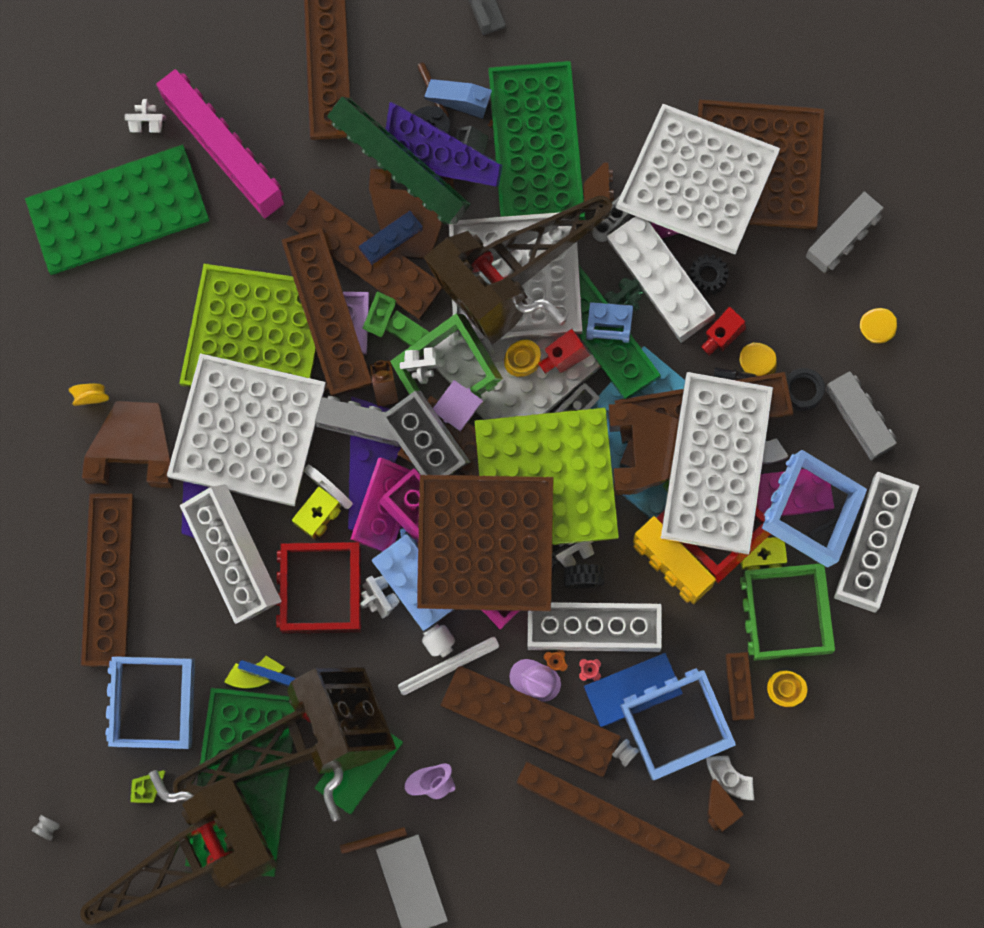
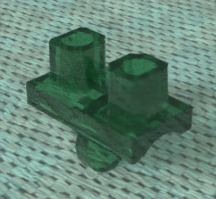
M624 277L618 284L621 291L618 294L609 291L604 296V299L608 304L633 306L634 311H638L640 306L637 302L642 299L640 295L643 294V290L636 278L630 280Z

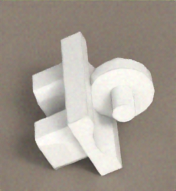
M143 99L142 105H135V111H142V114H125V120L128 121L130 132H142V121H149V132L161 133L163 121H166V115L149 114V111H156V105H149L148 99Z
M434 347L424 349V360H419L418 350L405 351V362H400V369H407L409 372L417 371L412 373V378H418L420 384H426L429 377L434 376L433 370L428 371L427 369L444 367V361L439 359L438 349Z
M593 541L568 543L552 554L565 568L567 566L570 567L576 564L572 553L579 550L583 559L594 554L591 545Z
M371 576L362 585L365 590L361 593L364 599L360 604L362 609L369 607L371 612L377 610L383 619L398 605L399 600L394 593L386 597L382 591L388 587V582L383 576L375 579Z

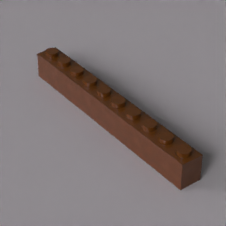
M526 762L516 782L517 785L716 886L721 885L730 864Z

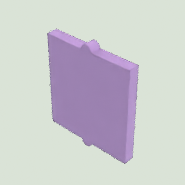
M454 380L433 409L439 417L444 419L445 424L449 423L461 432L483 400L473 394L470 388L466 389Z

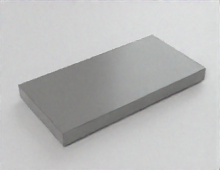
M419 835L376 849L401 927L431 928L447 922L448 920Z

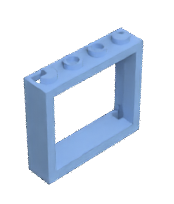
M801 450L795 455L792 454L790 460L786 462L787 469L780 476L778 481L780 484L779 488L771 497L772 504L764 514L765 521L762 529L828 568L840 559L867 489ZM801 467L848 494L827 548L780 520Z
M112 657L108 668V674H111V683H108L107 696L110 697V706H107L106 709L109 728H106L105 735H107L106 741H109L108 747L192 748L195 659ZM123 664L182 665L180 740L120 739Z
M697 668L685 673V678L680 680L677 677L664 682L666 686L659 689L656 686L644 690L645 695L637 698L636 694L623 699L625 703L620 705L651 780H656L736 745L704 670L699 672ZM698 680L723 739L655 768L630 708Z

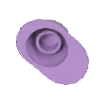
M524 659L515 663L511 668L509 675L510 683L515 690L545 702L555 698L560 691V677L556 671L534 660Z
M444 763L419 769L407 778L405 790L410 795L426 794L430 798L440 799L456 788L451 777L452 768L449 764Z

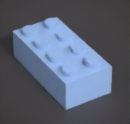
M408 534L372 559V562L423 631H426L454 610L417 609L418 548Z

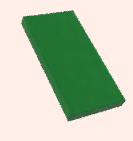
M392 733L391 736L396 746L395 750L367 764L344 771L340 785L333 790L332 795L335 804L351 815L403 744V741ZM334 772L325 773L314 789L324 795V788L333 779Z

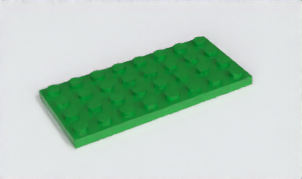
M571 61L488 68L490 90H492L491 107L496 162L503 165L498 187L500 216L558 213L583 203ZM585 212L580 214L579 220H585Z
M183 144L25 198L50 275L209 221Z
M211 688L200 764L294 712L289 696ZM289 728L284 730L272 750L292 754L294 741ZM273 737L255 745L254 747L266 749V747L268 746ZM245 750L233 756L223 771L240 774L251 770L262 753ZM268 754L262 765L284 757ZM218 764V765H216V766H214V767H212V768H210V769L217 770L218 767L220 766V764ZM290 766L237 783L276 863ZM200 773L197 786H206L214 774ZM219 776L216 782L223 780L227 777ZM215 825L213 828L225 853L234 851L233 849L229 850L224 838L227 835L224 829H219ZM198 834L191 838L190 842L202 867H205L207 858L211 854L201 834ZM186 858L185 866L190 867L189 862ZM276 868L262 874V876L275 877Z

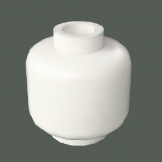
M435 624L423 633L422 642L432 656L441 655L443 658L453 651L451 646L455 643V639L445 625L439 626Z

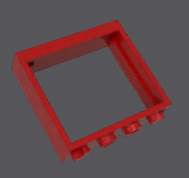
M757 503L754 518L762 525L752 533L749 554L771 535V533L762 529L765 521V512L763 513L758 509ZM665 510L656 517L662 524ZM680 542L716 579L717 583L724 579L749 555L731 552L717 565L698 546Z
M360 543L281 544V550H277V563H280V571H277L276 579L277 585H280V593L278 595L282 602L277 604V606H280V615H276V627L280 628L282 634L361 632ZM350 551V623L288 624V552Z

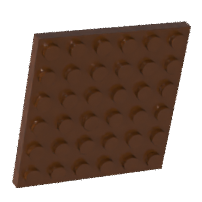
M699 99V118L780 148L749 225L816 230L824 109Z
M420 475L417 609L551 611L554 477Z

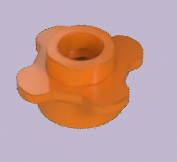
M558 650L554 653L546 652L544 654V659L550 669L554 671H565L568 666L564 660L565 652L563 650Z

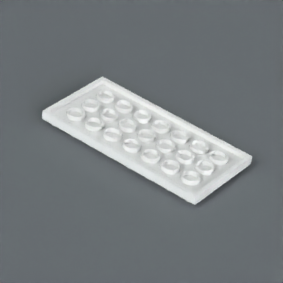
M687 372L661 539L749 554L773 387Z

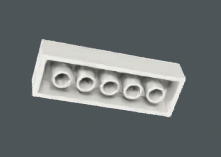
M635 216L607 236L611 247L680 343L716 319L713 309L649 221Z
M880 472L875 474L834 599L874 613L880 608L919 489L918 485Z
M226 483L210 487L180 505L235 624L249 620L282 602Z
M551 603V611H528V650L660 652L661 604Z

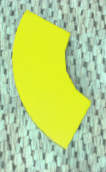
M267 656L261 662L255 664L282 673L285 669L284 666ZM237 663L224 681V683L240 689L257 688L272 682L240 671L238 669L239 664Z

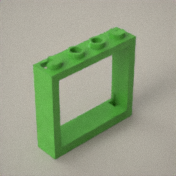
M454 314L405 350H418L420 358L424 355L425 348L435 347L459 329L487 376L471 387V392L481 399L483 393L494 390L495 386L498 385L497 383L503 380V377L464 314ZM404 351L390 362L410 395L414 391H420L410 372L407 369H400V362H405Z
M811 564L745 570L743 577H740L741 590H745L746 598L743 599V610L748 612L745 628L746 633H750L751 642H748V653L753 655V661L832 654L835 651L824 565ZM814 575L822 647L760 652L752 580Z

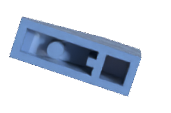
M431 79L424 99L483 119L492 90L472 83Z

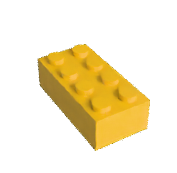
M653 516L635 533L633 540L635 545L633 547L640 555L643 556L645 554L650 559L649 564L656 571L660 570L665 575L664 579L671 587L676 586L681 591L679 595L687 603L691 602L694 605L713 587L716 579L680 542L661 539L663 524Z

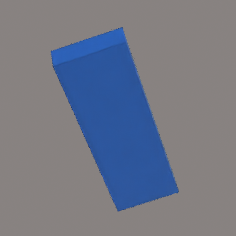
M243 660L238 665V669L242 672L289 687L291 681L296 679Z

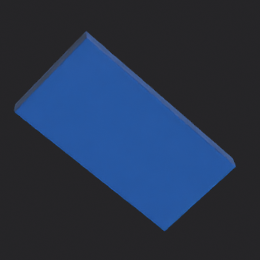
M663 653L585 685L584 689L598 723L602 728L625 718L620 705L625 703L623 699L636 694L637 698L645 695L644 690L656 686L657 689L666 686L664 682L674 678L675 674L666 653ZM677 688L630 708L632 715L680 696L683 693L681 688Z

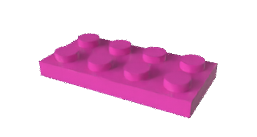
M378 458L350 538L351 540L383 552L395 543L401 525L380 504L382 496L411 470L384 458Z
M801 469L781 516L834 510L831 484L810 471ZM784 472L760 475L757 504L759 506L758 509L763 513L771 507V497L778 490L780 485L778 481Z

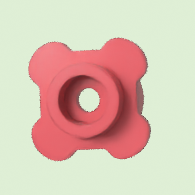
M582 659L579 662L581 667L579 678L582 681L587 679L597 681L601 678L599 673L601 662L598 659L588 661Z

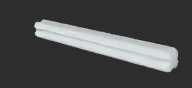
M491 637L400 683L398 688L402 695H406L456 670L457 667L463 666L497 649L499 643L495 637Z

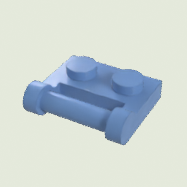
M590 302L586 340L600 338L623 340V343H629L633 306ZM595 326L624 328V331L595 330Z

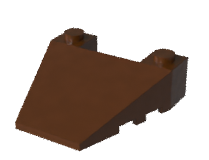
M370 169L369 191L380 230H383L408 211H411L422 225L423 230L394 250L406 258L424 259V256L435 248L444 223L437 218V213L433 210L429 211L422 205L423 201L420 198L413 197L407 190L392 189V174L388 170ZM440 176L455 190L454 178Z
M115 402L84 456L82 479L87 484L109 485L111 462L148 464L147 482L151 487L173 488V479L167 477L172 457L159 403Z
M632 403L609 404V432L632 431L634 467L613 469L614 496L638 494L643 492V490L670 480L679 419Z

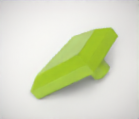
M164 770L158 772L162 781L166 773ZM146 775L133 779L131 803H154L158 792L150 776Z

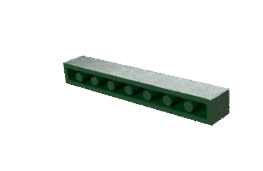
M341 97L327 116L332 121V126L339 131L343 130L347 134L346 138L349 141L359 144L362 147L361 151L365 155L377 160L376 164L381 169L388 170L392 174L393 180L399 184L403 183L408 188L407 192L410 195L420 198L423 201L422 205L426 209L437 213V218L446 225L457 224L471 204L351 98Z

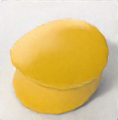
M872 309L866 312L860 320L861 332L872 343H885L896 334L897 318L888 309Z
M520 340L513 343L507 349L504 357V367L507 372L516 377L532 374L539 367L538 363L541 361L540 348L531 340Z
M753 342L746 345L740 352L739 360L744 372L756 374V376L769 375L776 372V354L769 346Z
M80 384L69 388V392L74 397L73 406L102 403L109 400V396L105 394V387L101 384Z
M779 671L773 674L768 681L767 691L769 697L780 706L794 707L803 702L807 696V684L797 673Z

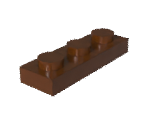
M748 652L725 654L732 721L753 720L755 717Z

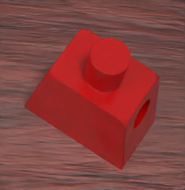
M729 307L707 330L708 340L701 348L709 356L717 348L724 351L746 329L745 320ZM719 333L725 334L722 338L717 337Z
M571 329L545 348L548 357L538 364L545 374L555 367L562 373L589 357L590 354L573 329Z

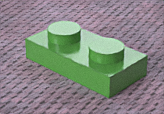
M377 291L362 329L382 337L396 300Z
M399 311L395 312L385 329L409 346H412L430 333Z

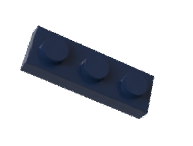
M408 211L359 246V250L372 265L423 230V227L411 211Z

